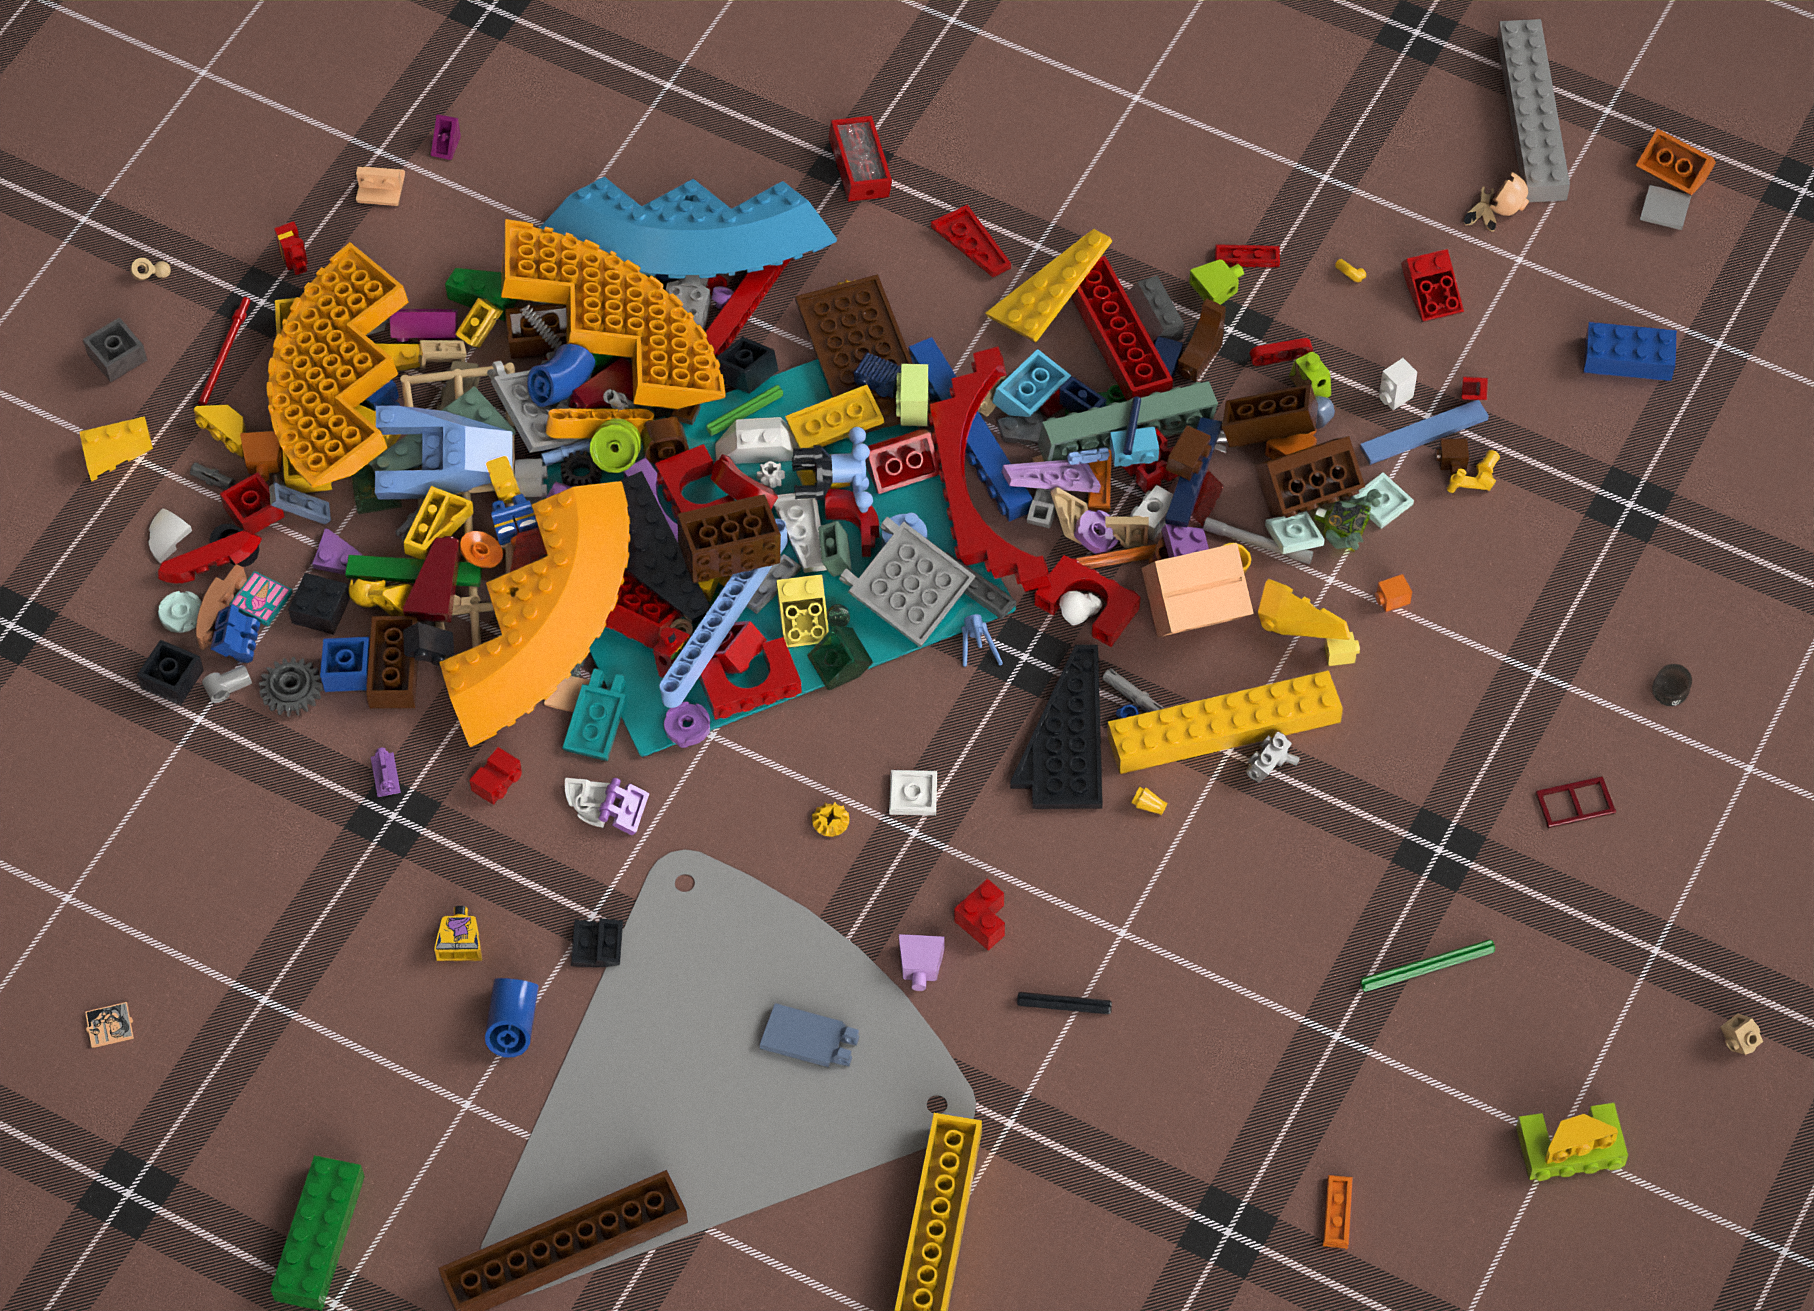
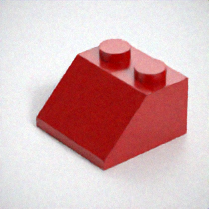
M751 621L735 622L711 659L719 657L723 670L728 674L743 673L750 666L749 663L753 657L762 651V643H765L767 639Z

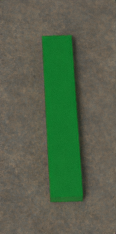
M349 555L345 576L349 579L415 583L425 560ZM459 562L456 586L480 587L483 568L469 562Z

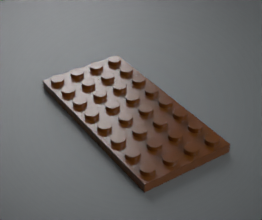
M878 274L795 296L797 307L832 398L859 388L856 382H854V371L866 352L886 361L888 360L897 366L900 365V367L902 364H913ZM870 389L884 418V423L865 430V433L901 424V417H896V395L894 398L882 397L876 391ZM928 403V413H931V409Z

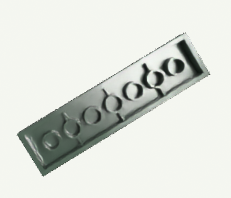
M1209 381L1203 383L1196 382L1183 388L1175 387L1167 392H1155L1149 396L1142 397L1136 429L1155 427L1164 437L1183 433L1187 425L1197 429L1201 417L1213 419L1218 402ZM1133 398L1122 403L1114 402L1102 408L1094 407L1085 412L1070 413L1065 417L1057 419H1047L1042 423L1038 440V447L1044 462L1067 460L1068 453L1078 451V453L1079 451L1097 449L1098 451V448L1103 447L1111 450L1110 432L1127 430Z

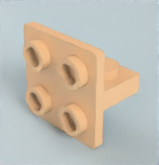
M375 167L357 168L356 175L359 185L356 197L357 203L398 206L405 177L404 170Z

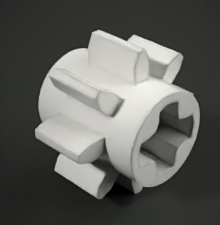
M772 461L764 465L760 464L761 471L757 472V479L761 480V484L772 489L776 486H781V479L785 478V471L781 470V464H776Z

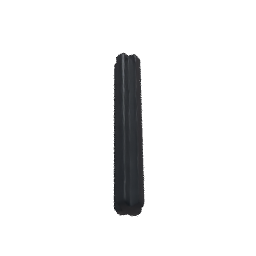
M1019 992L1017 997V1005L1099 1014H1110L1112 1009V1001L1030 992Z

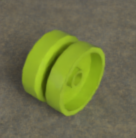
M613 418L603 422L597 428L590 442V454L594 463L600 469L611 473H619L629 469L635 463L641 450L642 439L640 433L632 423L624 419Z

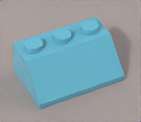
M1037 349L996 388L992 403L1009 416L1030 417L1071 375Z

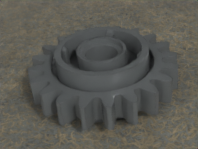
M292 657L290 663L287 662L286 658H283V664L280 665L275 661L274 669L267 667L268 675H261L263 681L259 682V692L261 698H263L264 705H269L270 711L277 708L278 715L286 711L288 717H290L292 711H295L298 716L300 715V709L308 712L307 705L316 706L314 699H321L320 692L323 691L322 681L318 668H313L312 662L305 664V660L302 658L296 663L295 657Z

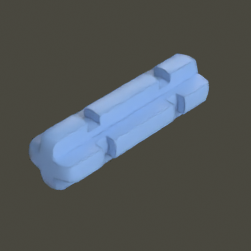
M1106 447L1098 448V451L1097 449L1082 450L1079 453L1074 451L1068 453L1067 460L1070 465H1076L1079 462L1084 464L1097 462V459L1098 461L1108 460L1110 454Z

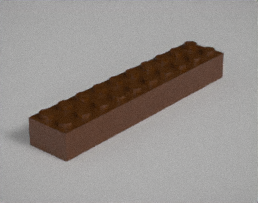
M665 1170L438 1268L440 1279L454 1311H486L688 1223L687 1211L668 1171Z

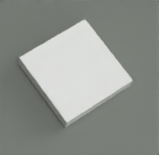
M891 770L889 814L936 816L937 771Z

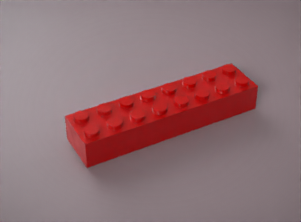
M1106 256L1100 257L1072 294V300L1127 401L1134 397H1146L1155 392L1163 393L1170 391L1173 387V379Z

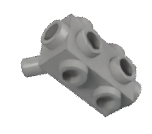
M1276 732L1272 738L1268 735L1260 744L1262 749L1259 753L1256 751L1247 762L1250 765L1245 772L1251 779L1260 783L1276 765L1281 767L1284 762L1296 766L1299 762V757L1287 753L1292 743L1287 740L1284 734Z

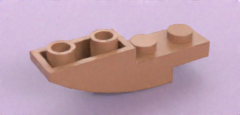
M237 564L224 581L216 577L203 598L196 625V637L202 650H205L208 644L212 643L214 632L217 631L215 625L218 611L229 606L236 593L247 581L244 568Z

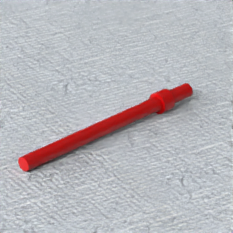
M247 297L242 298L239 308L234 311L232 316L233 322L198 400L200 406H206L239 327L247 317L246 311L251 302Z

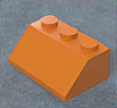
M1657 128L1636 166L1692 196L1706 181L1716 162L1713 157Z

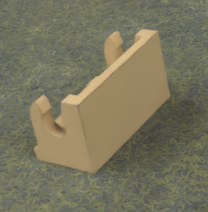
M420 340L418 356L420 368H425L426 362H465L466 349L464 341Z

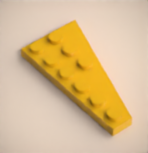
M1092 229L985 314L988 318L1036 343L1112 243L1111 238Z

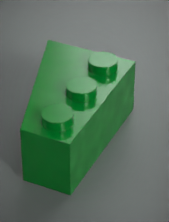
M455 268L445 283L449 300L472 308L478 298L487 299L503 311L499 317L502 321L506 320L505 309L514 308L519 300L501 297V272Z

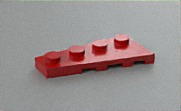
M968 205L931 221L932 229L990 276L995 277L1011 269V262Z

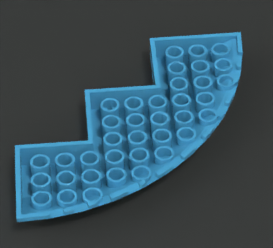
M604 176L570 194L540 227V229H545V227L553 228V232L563 235L566 232L570 233L583 242L585 239L600 245L599 249L608 253L613 251L617 253L616 256L621 260H629L641 268L639 272L649 277L651 275L655 277L656 274L669 275V278L676 279L686 278V275L712 278L716 277L718 273H729V276L735 275L736 271L746 269L747 272L763 270L765 265L778 266L783 264V260L792 257L796 260L802 258L803 253L808 251L815 253L837 242V238L811 203L784 181L731 209L694 179L640 206Z

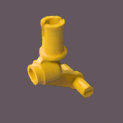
M1488 450L1482 462L1476 465L1478 473L1476 477L1465 476L1466 471L1458 469L1457 473L1451 476L1447 491L1454 493L1458 487L1490 491L1496 482L1492 473L1496 462L1500 459L1499 454L1494 450Z

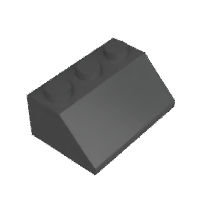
M1158 275L1137 282L1126 294L1153 344L1156 343L1158 336L1174 341L1182 340L1184 322Z

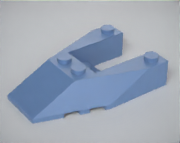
M376 406V428L382 432V435L422 434V470L375 471V494L378 499H425L431 486L451 494H457L472 490V488L483 484H490L492 481L486 463L502 456L508 457L513 468V433L511 431L447 411L406 406Z

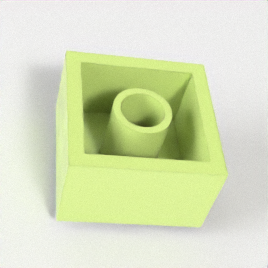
M902 364L901 373H897L896 417H901V426H927L928 364Z

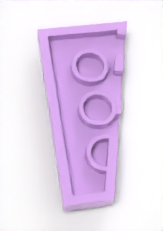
M1068 460L1009 464L1003 465L1002 474L1009 486L1043 489L1058 487L1062 490L1099 493L1101 488L1088 463L1080 464L1079 462V464L1070 465Z

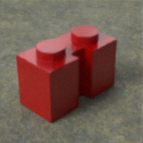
M497 747L487 759V764L483 768L480 767L470 778L471 791L494 805L498 799H502L506 795L510 785L520 779L522 775L520 760Z

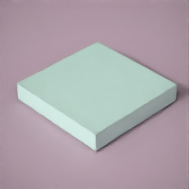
M1381 473L1365 485L1364 488H1361L1359 490L1360 493L1351 496L1350 499L1367 496L1370 490L1377 489L1382 495L1381 498H1378L1380 505L1374 507L1371 504L1369 506L1370 509H1368L1369 512L1365 510L1364 512L1368 513L1367 517L1380 529L1410 508L1414 503V500L1384 473Z
M1307 511L1288 518L1282 516L1267 519L1265 522L1267 530L1282 554L1324 546L1325 539Z

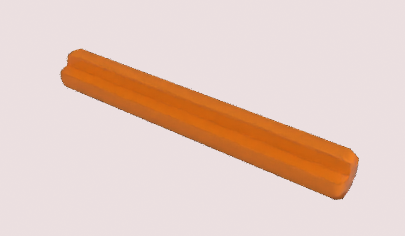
M1157 544L1079 557L1076 560L1089 569L1149 559Z

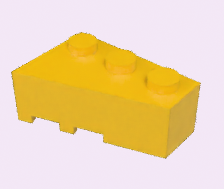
M145 416L79 432L91 481L98 479L97 476L107 470L113 471L118 464L126 460L129 462L153 449Z
M431 486L404 540L405 554L417 559L426 560L436 537L452 536L474 513L473 502Z

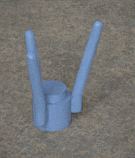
M975 614L964 618L965 626L961 628L963 633V667L967 666L968 635L976 638L978 647L982 648L980 636L983 633L998 664L1001 666L1003 662L988 632L986 623L982 622L981 615Z

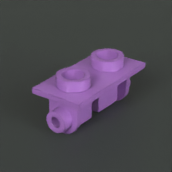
M383 747L378 748L375 756L371 757L377 796L401 793L394 753H388Z

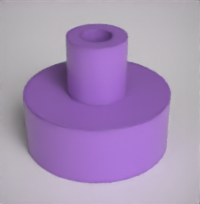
M715 287L712 299L717 302L716 307L723 309L734 292L726 287Z

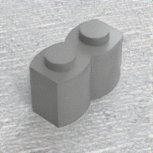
M542 459L515 460V477L520 493L524 495L527 501L530 500L531 505L546 498L547 484H543V479L548 477L547 465L543 466Z

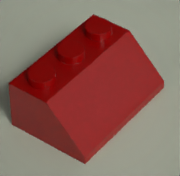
M924 428L868 446L870 454L865 459V463L878 494L940 475V468L931 434Z

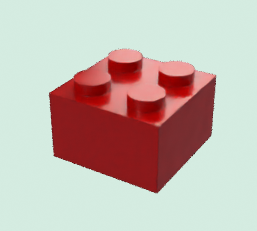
M259 472L220 493L223 508L236 526L245 531L255 534L285 517L282 509L271 506L269 486Z

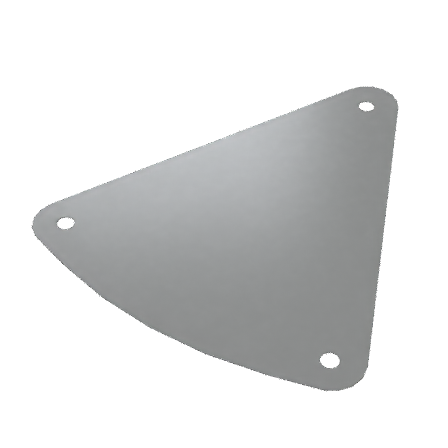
M685 849L670 852L658 859L648 873L622 931L620 965L606 967L483 1240L481 1249L662 1171H668L687 1211L688 1223L523 1295L532 1294L927 1148L933 1113L927 1109L929 1098L932 1096H942L945 1098L947 1109L941 1114L974 1119L976 1109L974 1092L942 1041L905 993L859 947L809 909L754 877L699 851ZM686 874L693 877L695 885L692 890L687 892L677 890L675 880L680 875ZM774 1004L843 1021L846 1027L859 1030L858 1035L860 1038L857 1046L841 1041L838 1048L841 1047L852 1052L850 1066L833 1062L830 1063L829 1067L760 1049V1042Z

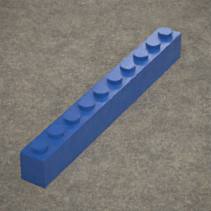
M931 337L909 346V355L913 364H928L929 399L935 402L950 399L949 388L953 387L951 379L957 376L934 339ZM977 411L968 434L965 449L966 456L970 465H974L977 469L979 480L985 482L991 499L994 498L996 500L1000 514L1005 515L1010 522L1029 514L1033 499L1026 487L1009 486L1002 474L1003 465L1011 463Z

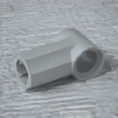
M244 665L223 674L211 673L202 680V684L213 703H220L226 700L230 693L252 684Z

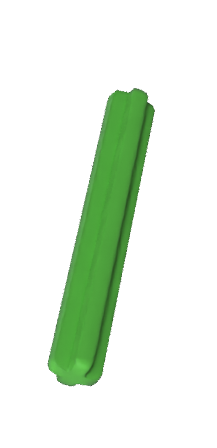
M775 385L706 425L708 433L713 436L731 426L735 420L743 419L781 398L783 390L779 385Z

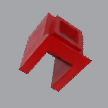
M1463 376L1462 399L1487 400L1488 378Z

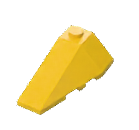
M1271 579L1266 581L1258 609L1261 625L1265 630L1281 635L1350 639L1351 635L1345 620L1325 608L1320 610L1315 608L1310 603V599L1305 596L1302 599L1292 594L1293 589L1287 585Z

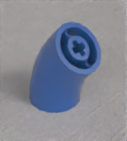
M564 344L558 347L554 356L549 361L533 367L529 372L527 388L533 402L540 407H546L572 396L573 391L584 384L595 367L593 355L579 345Z
M495 978L493 980L485 1031V1043L494 1054L505 1058L522 1055L528 1049L531 1042L539 988L537 984L510 978Z

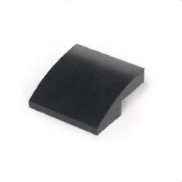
M599 918V922L575 920L570 966L609 967L620 965L623 921Z

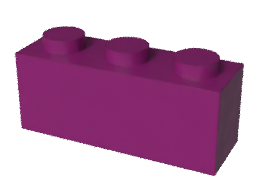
M399 309L390 316L391 338H396V341H409V338H418V341L431 340V338L453 341V338L457 337L455 333L458 330V309Z

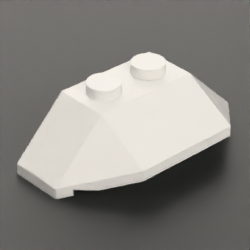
M781 417L735 420L715 444L716 461L724 454L729 456L734 464L792 461L793 448H799L788 424Z

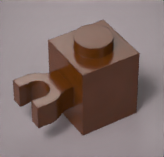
M1441 439L1439 448L1435 449V459L1440 462V470H1450V478L1453 474L1457 473L1458 469H1467L1469 461L1467 439Z

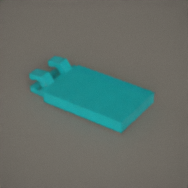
M593 670L589 684H582L562 747L564 751L608 761L627 700L626 693H623L626 685L625 676L615 674L610 690L602 688L605 677L603 671Z

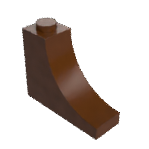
M1208 298L1202 304L1200 318L1193 336L1178 360L1177 373L1185 379L1195 382L1201 377L1223 343L1226 307Z

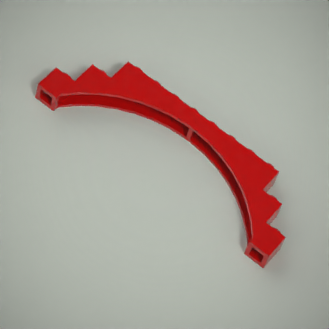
M999 346L973 353L975 361L971 362L973 373L951 379L953 387L949 388L951 398L930 404L931 413H928L930 425L934 426L935 429L931 434L934 444H938L939 450L935 451L938 464H942L939 474L942 483L945 482L946 484L943 494L946 502L949 501L950 507L947 508L949 520H953L954 524L950 529L953 540H957L958 546H954L957 559H961L966 566L985 561L987 572L991 571L995 579L1015 574L1017 584H1022L1026 592L1051 585L1048 567L1043 555L1036 557L1026 553L996 534L983 521L974 508L965 477V449L973 419L992 387L1001 377L1007 376L1004 359Z

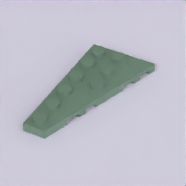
M475 386L441 410L511 431L513 435L516 434L514 428ZM422 434L406 435L370 461V468L374 472L404 471L422 466Z

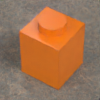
M1403 574L1378 582L1375 598L1377 603L1383 606L1385 612L1408 605L1411 602L1412 590Z

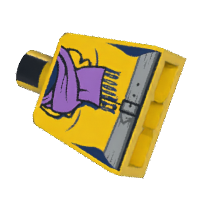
M456 906L454 907L453 916L442 917L434 948L437 961H482L476 917L468 916L467 907Z

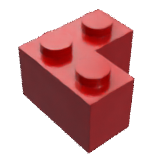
M986 879L954 908V922L988 951L1005 936V922L995 915L1004 907V892L989 879Z

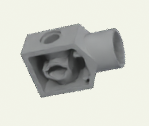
M686 275V278L667 283L666 291L678 297L683 303L682 307L687 313L691 312L694 315L693 320L704 330L711 306L710 290L706 288L708 278H699V275Z

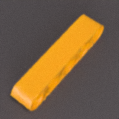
M552 409L548 412L546 434L552 438H593L597 428L603 422L615 418L624 419L632 423L641 435L644 423L653 420L654 414L647 409Z

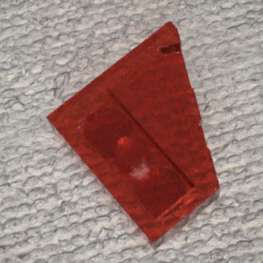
M1210 471L1204 477L1191 515L1203 527L1207 517H1209L1211 511L1213 512L1216 501L1220 498L1224 487Z
M539 528L517 533L510 572L547 557Z

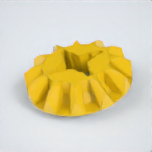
M825 802L823 806L817 807L814 814H812L813 827L819 834L833 837L840 835L849 825V813H847L844 806H839L836 802L833 804ZM833 813L834 819L828 825L826 817Z

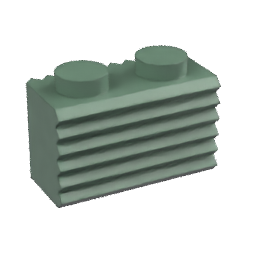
M838 521L820 526L818 533L821 562L833 577L842 574L846 568L851 571L848 534H846V531H844Z

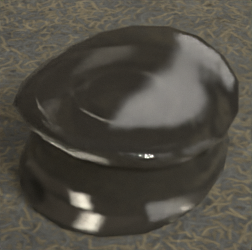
M1669 664L1664 666L1653 681L1652 691L1654 697L1665 706L1680 705L1687 699L1690 693L1692 676L1688 669L1682 665Z

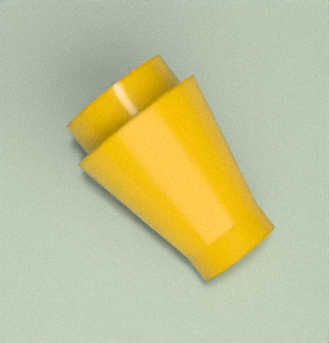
M1142 787L1138 788L1132 801L1136 808L1157 813L1161 816L1168 804L1148 788L1144 789Z

